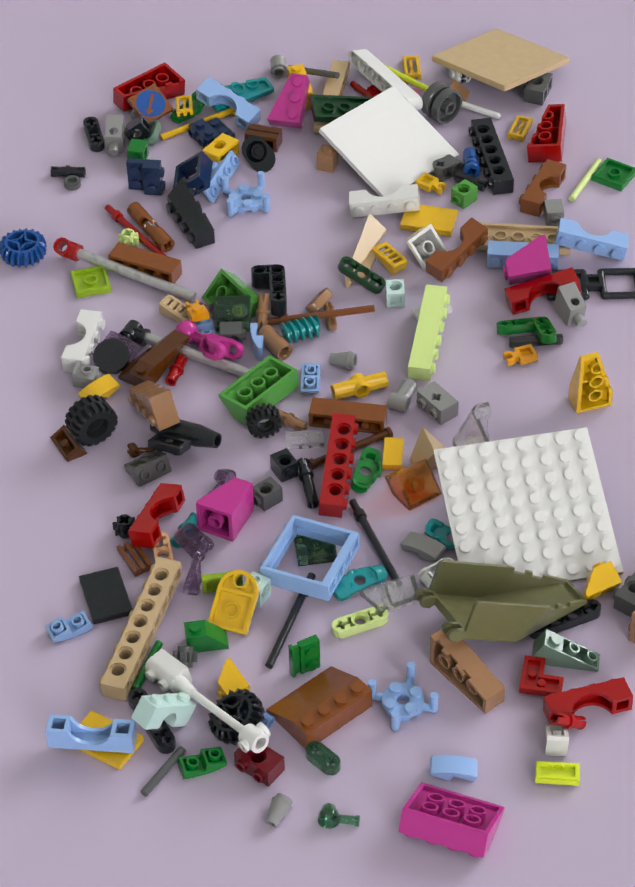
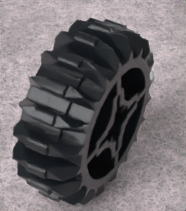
M237 688L235 692L230 690L228 695L222 694L223 698L221 700L216 699V705L244 726L250 723L256 726L259 722L265 720L263 715L265 710L261 700L254 693L246 689L242 691ZM212 712L209 713L210 720L208 723L215 737L227 745L231 743L236 746L239 742V733Z

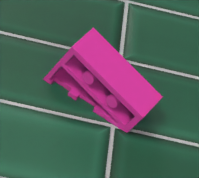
M290 74L267 118L270 125L302 129L310 84L307 75Z

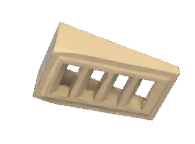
M168 294L159 302V314L177 322L191 321L189 317L185 318L187 315L186 304L174 296Z

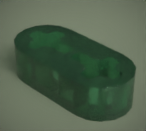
M313 741L308 743L306 746V759L326 775H335L340 771L341 761L338 755L321 742Z

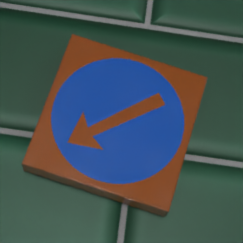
M155 83L129 97L127 100L138 116L142 114L149 123L155 119L162 118L174 109Z

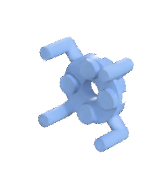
M263 171L257 173L258 185L255 188L249 187L247 184H241L239 188L231 190L229 189L228 176L223 175L221 177L222 192L229 196L226 200L227 215L229 217L234 216L237 212L246 213V211L250 210L251 213L257 210L266 213L270 211V195L263 194L262 192L265 188Z
M412 661L407 663L405 683L392 682L384 693L376 692L375 679L368 681V687L372 690V700L382 702L383 710L391 718V729L393 731L399 729L401 721H409L416 715L418 717L423 711L432 713L438 711V693L432 692L430 694V703L424 702L422 689L419 686L413 685L415 680V663ZM406 700L408 703L399 704L398 701Z

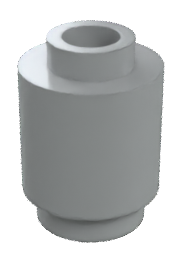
M275 55L270 59L271 74L275 78H282L287 72L286 58L282 55Z

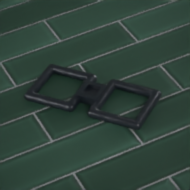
M602 268L597 270V274H587L585 269H574L576 275L580 276L581 295L584 300L590 298L589 291H600L602 299H635V291L607 292L605 276L633 275L635 283V268ZM551 270V271H552V273H555V272L562 271V270ZM546 294L549 301H555V294Z

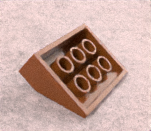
M330 666L267 708L266 712L274 716L277 723L306 750H309L372 707V690L358 677Z

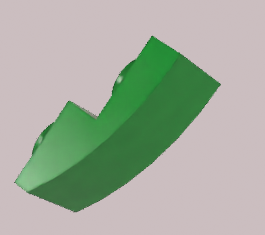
M221 747L201 749L199 755L179 757L177 762L183 779L202 776L227 766V761Z

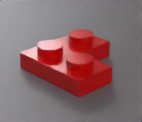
M525 655L519 693L547 696L551 693L562 692L564 677L544 674L546 658Z

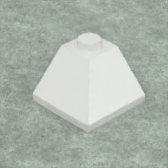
M431 224L417 230L406 241L424 272L426 271V260L436 250L448 251Z

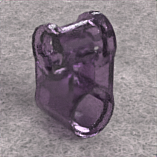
M186 523L174 535L175 542L196 561H203L208 550H212L214 547L213 541L193 523Z

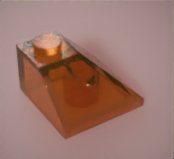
M426 459L400 468L385 476L392 494L408 511L442 494Z

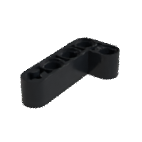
M280 264L253 266L251 268L252 287L257 289L270 288L271 314L276 317L284 316L287 314L284 266Z

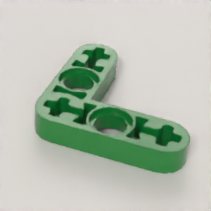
M547 317L504 320L496 323L497 333L500 335L535 332L541 343L552 344L557 341L556 330Z

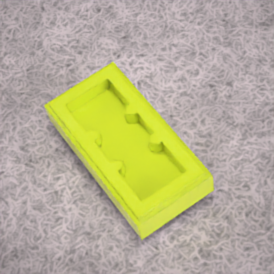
M536 761L535 783L579 786L580 763Z

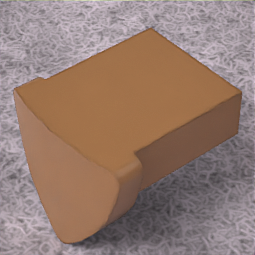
M454 79L448 86L461 93L462 101H466L470 91Z

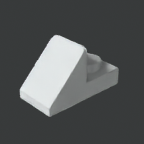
M545 725V754L547 756H567L569 745L568 729L558 725Z

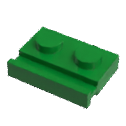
M316 634L298 641L297 645H288L289 670L293 678L296 677L297 673L304 674L320 667V640Z

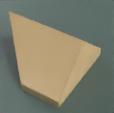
M423 426L410 457L416 473L436 469L433 450L445 448Z

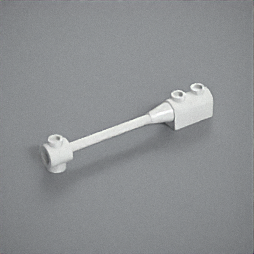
M160 649L147 660L145 676L150 682H154L157 679V684L163 692L170 689L175 693H186L190 698H193L239 733L238 745L243 752L247 753L249 750H252L254 753H260L267 747L271 733L262 722H259L256 726L251 723L244 726L204 697L191 684L193 680L188 667L164 649Z

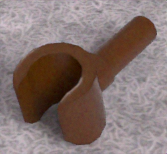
M135 443L127 445L130 449L127 452L132 458L138 457L140 453L155 450L149 447L138 448Z

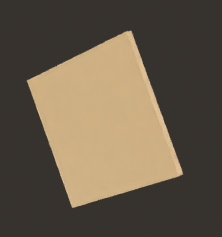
M496 28L432 55V61L505 92L568 64L569 57Z

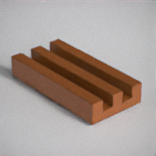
M125 542L123 547L121 545L117 546L118 553L134 576L150 570L152 563L141 547H133L132 543L129 544L128 542ZM125 551H128V552H129V554L131 555V557L133 558V560L135 561V563H136V564L138 565V567L140 568L139 570H137V568L135 567V565L133 564V562L130 560V558L128 557V555L126 554Z

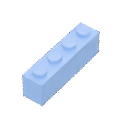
M488 240L487 268H503V265H506L505 259L529 243ZM547 244L551 270H558L559 244Z

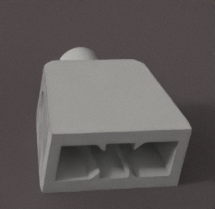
M107 115L105 127L106 151L110 156H117L118 153L124 152L126 142L124 116ZM114 128L118 130L116 134H113Z
M575 282L559 286L553 309L566 326L576 324L577 328L584 327L587 323L584 318L587 306Z

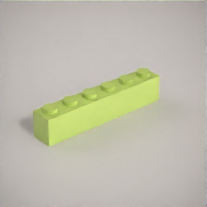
M428 284L425 286L408 364V378L430 381L431 375L435 374L436 363H434V360H438L439 357L437 346H441L442 335H440V332H444L445 322L443 319L447 318L448 308H446V305L450 304V294H447V287Z

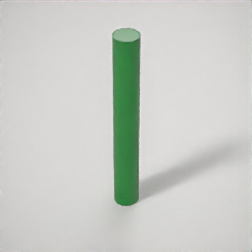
M155 641L131 687L132 690L141 688L146 679V662L162 648L163 643L161 641Z

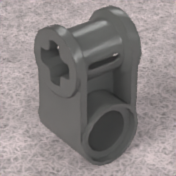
M448 154L433 161L434 171L432 175L439 178V182H443L453 177L455 172H461L463 163Z

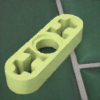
M377 605L339 617L332 622V634L337 638H346L383 626L388 622V609ZM358 619H363L366 621L364 624L361 625L355 623V621Z

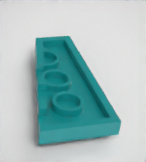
M267 77L246 80L245 83L232 82L231 85L224 86L231 89L238 96H242L248 102L274 93V87ZM223 104L212 106L216 113L229 109V106Z

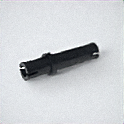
M303 458L297 460L298 477L303 485L308 508L312 509L311 503H313L315 509L319 506V500L313 481L314 473L310 469L309 460L304 458V464Z

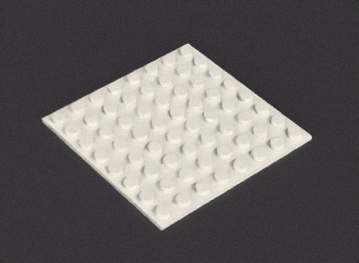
M587 427L433 450L457 561L509 565L515 567L514 571L524 573L525 570L533 572L532 575L543 577V574L567 579L568 581L587 579L593 569L592 566L602 561L603 563L611 561L618 574L624 572Z

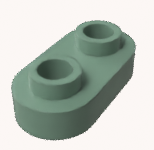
M157 119L150 122L152 125L151 134L143 139L148 140V146H153L158 141L157 138L161 132L162 124Z

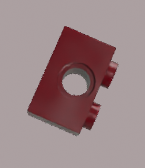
M240 747L234 752L236 768L240 772H245L252 776L258 783H263L268 787L285 770L284 756L269 747H266L260 753H254L252 750L245 753Z

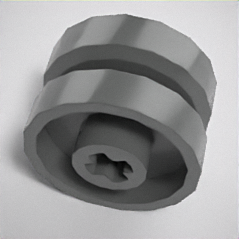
M441 81L435 82L425 91L422 97L423 107L421 110L437 122L447 124L460 111L462 95Z

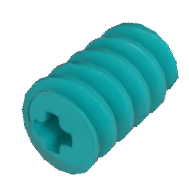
M315 314L313 317L311 315L307 316L306 319L304 317L300 318V320L294 319L293 323L287 321L286 325L282 322L280 323L281 334L289 344H291L292 338H294L295 342H298L299 336L303 341L305 340V335L312 339V333L319 337V318Z

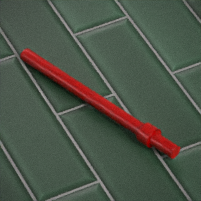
M109 204L105 206V210L115 222H119L126 229H133L134 233L138 232L139 241L150 251L165 255L128 222L119 210H115Z

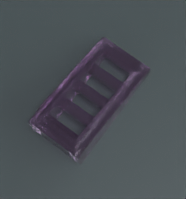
M195 553V556H193L184 583L183 594L196 596L199 594L202 572L200 555L198 553Z

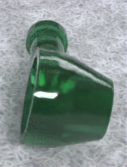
M331 803L324 804L318 814V824L326 829L335 828L339 823L359 827V815H341L336 806Z

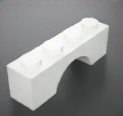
M418 184L400 186L395 193L382 197L371 195L367 190L349 191L351 218L364 217L369 214L373 216L419 211L420 196Z
M80 310L76 325L77 333L83 339L76 344L65 347L61 357L63 372L72 373L77 361H81V364L85 365L91 364V356L96 348V343L100 341L101 330L105 328V319H103L101 311Z

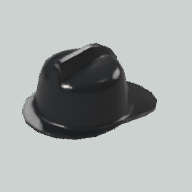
M255 135L246 138L241 147L244 158L257 172L263 171L265 173L270 171L276 161L271 147L259 136Z

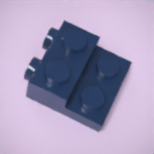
M217 117L207 122L202 118L189 124V136L195 139L203 148L208 146L222 133L235 138V133Z
M127 158L126 166L129 189L144 190V195H161L162 191H165L166 182L163 181L165 169L161 165V160Z

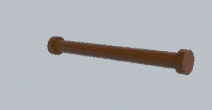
M386 427L382 432L357 441L355 450L352 449L351 452L385 439V437L392 438L393 432L391 428ZM326 455L316 459H308L310 469L314 470L317 466L324 464Z

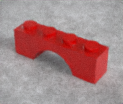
M573 267L504 288L506 302L512 315H516L530 310L531 303L537 297L545 294L556 295L559 286L575 282L581 293L580 281Z
M159 484L128 530V536L133 547L155 548L162 537L158 520L165 515L178 512L186 501L182 485Z
M624 677L610 679L609 681L593 683L588 686L572 688L568 691L551 693L544 696L543 711L548 722L554 721L548 719L549 714L553 711L559 713L571 712L574 714L578 709L585 706H599L611 714L632 710L633 694Z

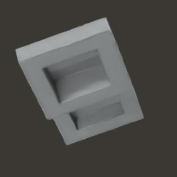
M410 532L400 543L402 550L417 552L420 559L437 561L447 550L446 546L437 540L415 532Z

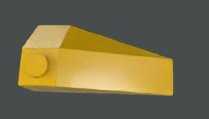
M594 352L581 355L569 384L568 399L576 413L612 405L613 390L599 353Z

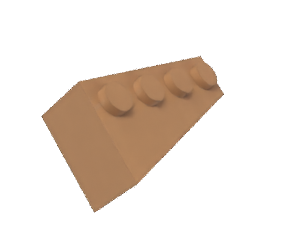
M150 380L128 389L130 404L132 407H136L138 413H142L145 420H149L152 427L155 426L161 431L180 423L170 389L161 387L159 384L156 385Z
M442 629L430 636V663L480 710L486 714L504 701V685L463 639L459 642L450 641L447 638V634L442 632Z

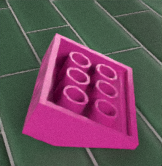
M421 782L402 808L398 832L405 834L409 838H419L426 840L429 844H439L452 851L459 850L468 853L472 857L484 858L491 845L505 807Z

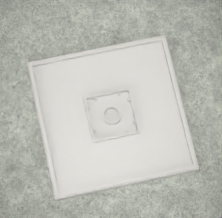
M394 86L319 130V133L379 197L395 193L400 186L415 184V180L424 172L431 175L434 171L433 161L448 154L456 159L459 156L458 152Z

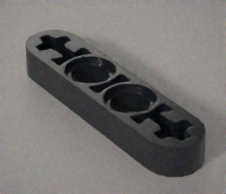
M594 599L587 600L584 606L558 619L561 622L559 625L550 623L529 636L537 639L546 629L559 633L593 621L600 617L601 604ZM574 613L577 614L579 617L573 619L570 618L568 615Z
M135 688L128 694L129 705L133 712L139 702L137 697L140 699L141 696L148 695L144 689ZM163 720L161 730L153 731L148 729L145 731L160 753L169 754L175 750L176 741L175 736ZM164 736L166 743L170 744L162 743V737Z

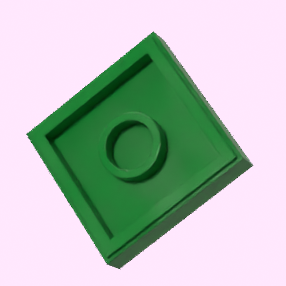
M607 158L592 174L591 181L622 191L634 178L635 167Z

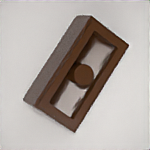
M65 425L50 437L67 462L87 454L84 447L76 441Z

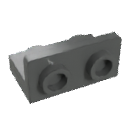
M157 450L124 464L125 471L134 476L138 486L147 484L172 471L167 454Z

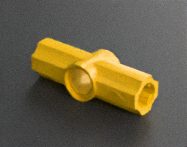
M385 371L367 376L356 373L347 381L330 385L334 400L353 395L363 398L372 390L388 387L389 381Z

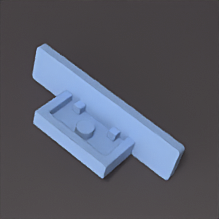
M233 150L229 151L222 161H213L210 188L203 191L210 203H214L222 191L221 177L227 175L229 181L240 165V161Z

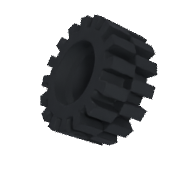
M263 403L261 407H259V404L255 405L256 409L252 407L250 409L251 412L248 411L246 416V423L251 435L255 438L259 435V439H263V436L269 438L270 434L274 436V432H279V428L282 427V421L276 406L272 407L271 404L266 406ZM269 419V420L266 421V422L258 423V422H260V421H262V420Z

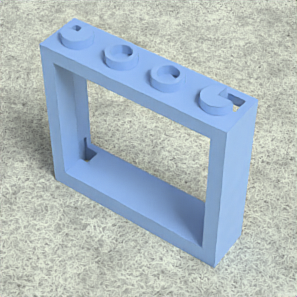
M293 515L288 524L285 523L281 535L277 536L273 548L269 549L265 561L261 562L259 573L270 578L271 585L329 601L360 548L359 533ZM297 534L342 547L322 582L276 570Z

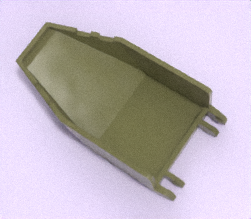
M449 560L439 561L429 588H420L413 595L424 608L436 606L447 619L446 623L441 626L442 632L446 633L447 638L454 642H459L462 639L517 642L587 603L585 597L567 579L543 574V577L532 575L533 572L525 570L524 573L514 571L515 567L509 565Z

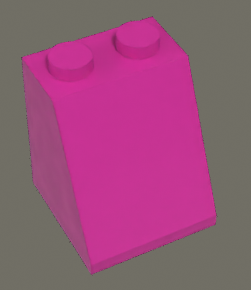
M545 234L505 259L506 265H503L505 280H509V285L527 282L552 274Z
M234 477L197 500L198 530L233 542L254 511L253 483Z

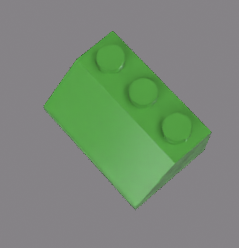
M221 268L201 298L216 311V297L249 296L250 319L257 315L256 309H258L259 296L234 273Z

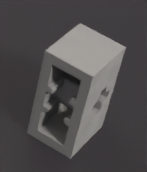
M435 381L417 390L416 403L418 407L423 409L440 425L458 415L459 401Z

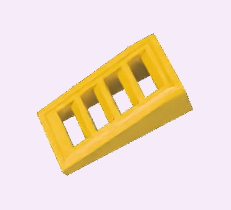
M387 242L372 248L371 251L391 275L406 269L408 263L406 258Z

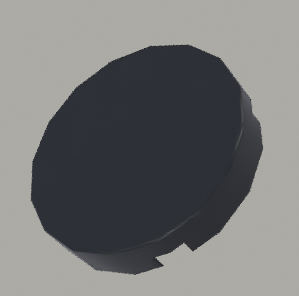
M112 338L102 341L93 353L95 365L104 374H118L124 370L130 361V351L126 344L119 339Z

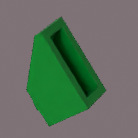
M206 620L184 622L186 646H193V652L200 653L229 649L226 630Z

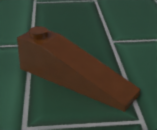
M173 330L129 362L118 378L133 386L147 380L156 384L189 341L190 337Z

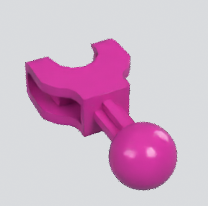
M181 321L175 328L176 331L190 337L187 343L193 341L198 343V350L211 360H222L223 357L240 359L243 355L244 349L241 343L215 333L202 334L198 332L196 324L192 321ZM232 346L236 348V354L230 352Z

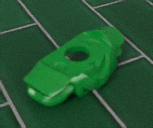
M196 91L192 94L193 115H190L189 112L187 116L181 113L180 117H177L176 109H174L170 116L173 122L181 123L202 112L205 104L196 99ZM189 99L186 101V107L189 106Z
M365 447L362 451L351 482V488L355 492H367L377 478L382 475V461H380L381 453L379 450ZM360 469H368L370 474L363 475L360 473Z

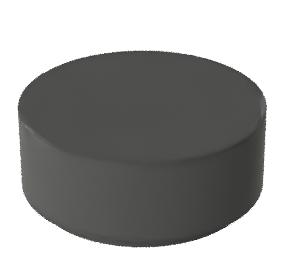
M75 175L67 176L64 179V187L70 191L77 190L81 187V180Z

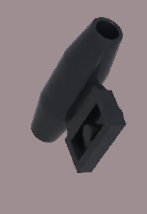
M179 419L180 423L161 431L150 424V430L156 433V435L148 440V447L160 452L164 451L180 456L189 450L191 446L218 448L221 444V434L201 424Z

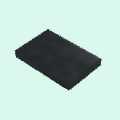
M118 567L79 576L93 624L129 616L130 611L133 609Z

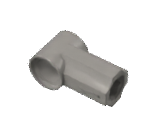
M407 378L403 380L396 392L390 393L387 401L388 408L403 413L408 411L411 398L417 391V384L413 379Z

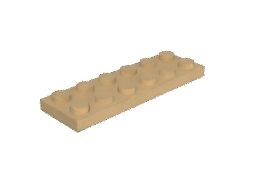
M479 222L488 228V240L530 243L545 234L547 244H555L558 227ZM488 240L484 245H480L477 250L487 251ZM559 245V255H570L571 248Z

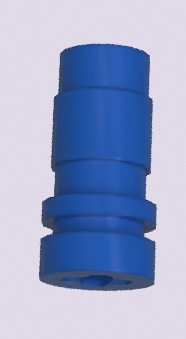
M468 147L463 151V172L467 175H474L477 178L480 175L477 153L474 148Z

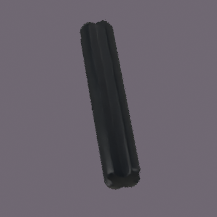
M557 334V341L552 344L541 343L537 335L509 337V346L513 348L532 344V346L563 344V335Z

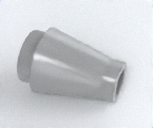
M352 351L330 353V364L347 369L357 366L358 357Z
M277 793L276 796L272 797L265 823L270 827L276 828L279 822L292 809V800L281 793Z

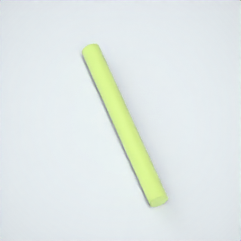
M600 158L595 160L568 198L570 202L576 200L591 179L592 174L599 168L602 163Z

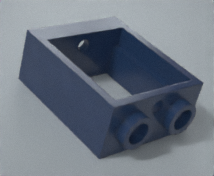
M201 151L177 165L173 188L182 177H186L188 181L187 188H192L193 196L210 188L213 161Z

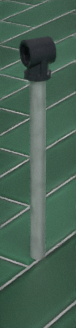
M130 320L119 333L121 341L127 345H133L137 342L141 346H146L147 344L153 346L162 339V337L151 334L150 329H143V326L136 320ZM184 346L178 354H184L189 359L240 377L251 370V368L225 359L211 360L205 357L203 352L188 346Z

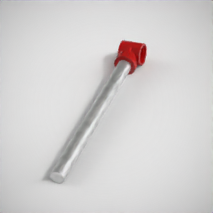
M61 237L54 242V251L63 258L75 262L83 260L191 302H194L197 293L195 291L83 250L82 245L69 241L66 238ZM67 245L66 250L62 251L63 247Z

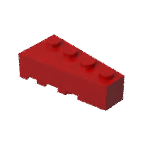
M164 62L114 87L113 103L123 112L131 110L132 107L127 101L128 98L154 83L166 99L185 95V79Z
M548 104L541 123L537 125L536 133L532 135L531 142L527 145L528 163L546 162L547 159L562 162L566 128L565 104Z

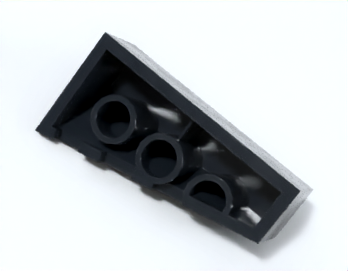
M182 177L168 194L166 209L169 214H172L174 222L179 224L181 232L186 234L188 242L192 243L195 249L214 244V229L206 214L202 212L199 201H195L192 188H187L188 181L186 177Z

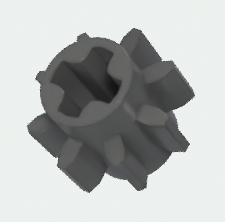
M178 646V651H173V657L188 668H192L193 662H197L198 652H193V646Z

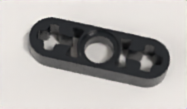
M96 117L85 118L83 124L89 148L93 152H101L105 146L98 119Z

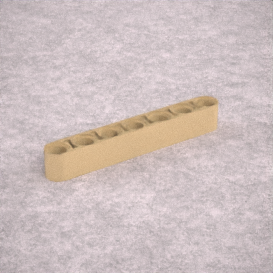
M333 60L330 71L339 72L340 76L338 79L327 78L323 95L343 96L350 70L349 61ZM314 122V133L320 134V128L330 122Z

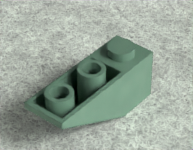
M548 629L533 643L532 656L546 658L545 664L548 666L595 672L599 669V653Z

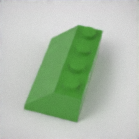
M269 355L219 393V398L234 419L247 425V412H251L250 409L252 407L256 409L255 405L259 404V407H261L263 403L266 406L271 404L273 407L299 387L297 369Z

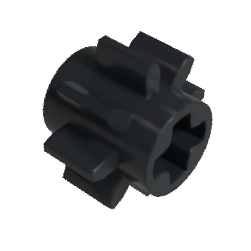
M127 514L117 516V522H112L115 536L119 535L121 538L127 539L129 538L128 530L134 523L135 517Z

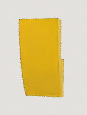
M108 373L87 385L78 395L80 398H86L88 395H99V397L105 396L108 399L121 386Z

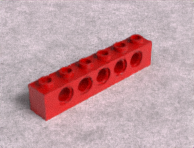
M332 414L319 501V515L342 518L343 510L347 511L348 499L345 498V495H349L350 483H347V479L351 480L352 468H349V464L353 465L354 453H351V450L356 448V438H353V436L358 434L359 423H355L356 415Z

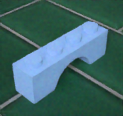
M208 77L196 89V99L208 107L218 104L231 107L235 111V124L245 131L250 123L257 124L259 122L260 109L246 101L242 96L233 93L231 89L221 85L217 80Z
M565 218L560 219L555 237V244L620 261H623L629 241V234L613 230L604 236L589 234L580 227L577 221Z
M50 714L46 727L48 747L134 753L137 731L135 720L113 719L105 727L91 728L79 724L72 716Z

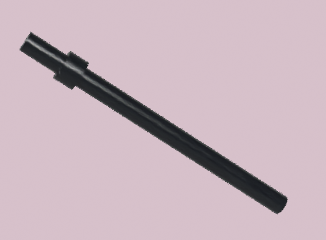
M351 499L349 504L353 510V516L357 522H360L395 587H401L403 583L367 521L364 509L360 508L356 499Z
M310 572L306 578L314 580L316 575ZM298 594L265 664L267 668H273L308 595Z

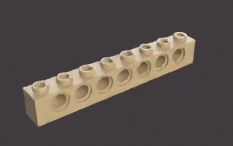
M158 557L155 564L151 565L150 576L143 583V591L136 598L134 611L131 610L129 613V622L122 629L120 641L115 644L113 657L108 659L106 672L99 679L102 696L122 701L127 700L131 687L139 674L183 575L181 562Z

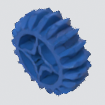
M19 228V230H13L12 233L8 232L6 236L2 237L0 241V254L3 261L11 264L12 267L16 265L19 268L21 266L27 267V265L33 266L34 263H39L40 260L44 259L47 244L39 231L35 232L34 229L28 230L27 228L21 230Z

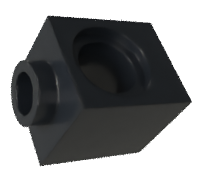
M140 114L126 124L125 135L129 140H143L151 134L152 125Z
M287 448L270 455V468L281 483L298 476V462Z

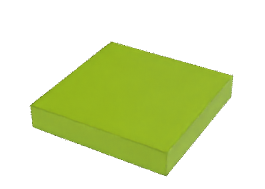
M96 266L70 271L76 298L112 292L106 269Z

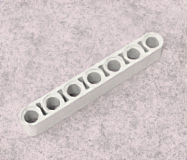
M367 49L349 52L348 58L351 65L381 92L394 86L416 110L422 109V98Z

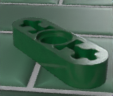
M345 256L341 258L338 270L342 274L374 294H379L386 286L384 278L351 257ZM358 272L364 273L366 278L359 277Z

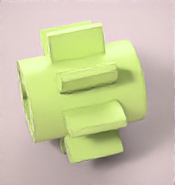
M130 228L124 229L121 234H118V242L136 247V245H139L138 232L134 233V230Z

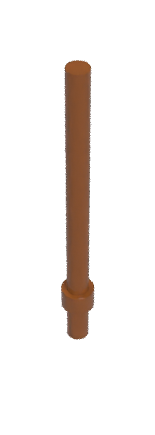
M367 305L296 315L285 314L281 317L268 318L267 325H275L282 322L286 325L287 321L293 322L294 319L300 320L302 317L306 319L307 316L311 315L313 317L315 314L319 319L370 313L375 312V306Z

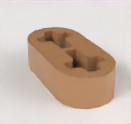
M328 288L319 292L305 307L307 311L312 313L321 309L333 296L332 292Z

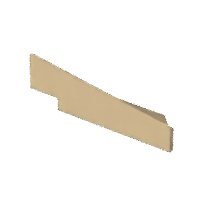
M371 214L368 215L352 259L372 270L377 259L371 250L373 247L381 244L379 241L386 233V228ZM358 272L359 277L366 278L364 273ZM345 276V288H349L351 283L355 281Z

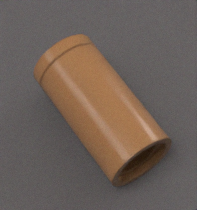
M265 325L258 331L257 335L264 336V345L279 360H285L292 354L293 347L271 325Z

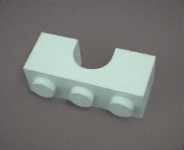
M183 692L141 696L131 718L145 730L159 729L163 720L172 727L186 726L196 704L190 700L189 695Z

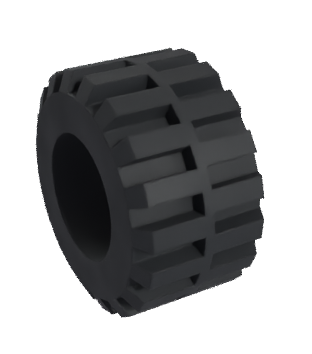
M88 395L86 398H80L78 402L76 401L69 408V412L65 416L67 429L76 441L83 446L98 445L100 442H104L115 431V426L118 423L115 411L99 395Z

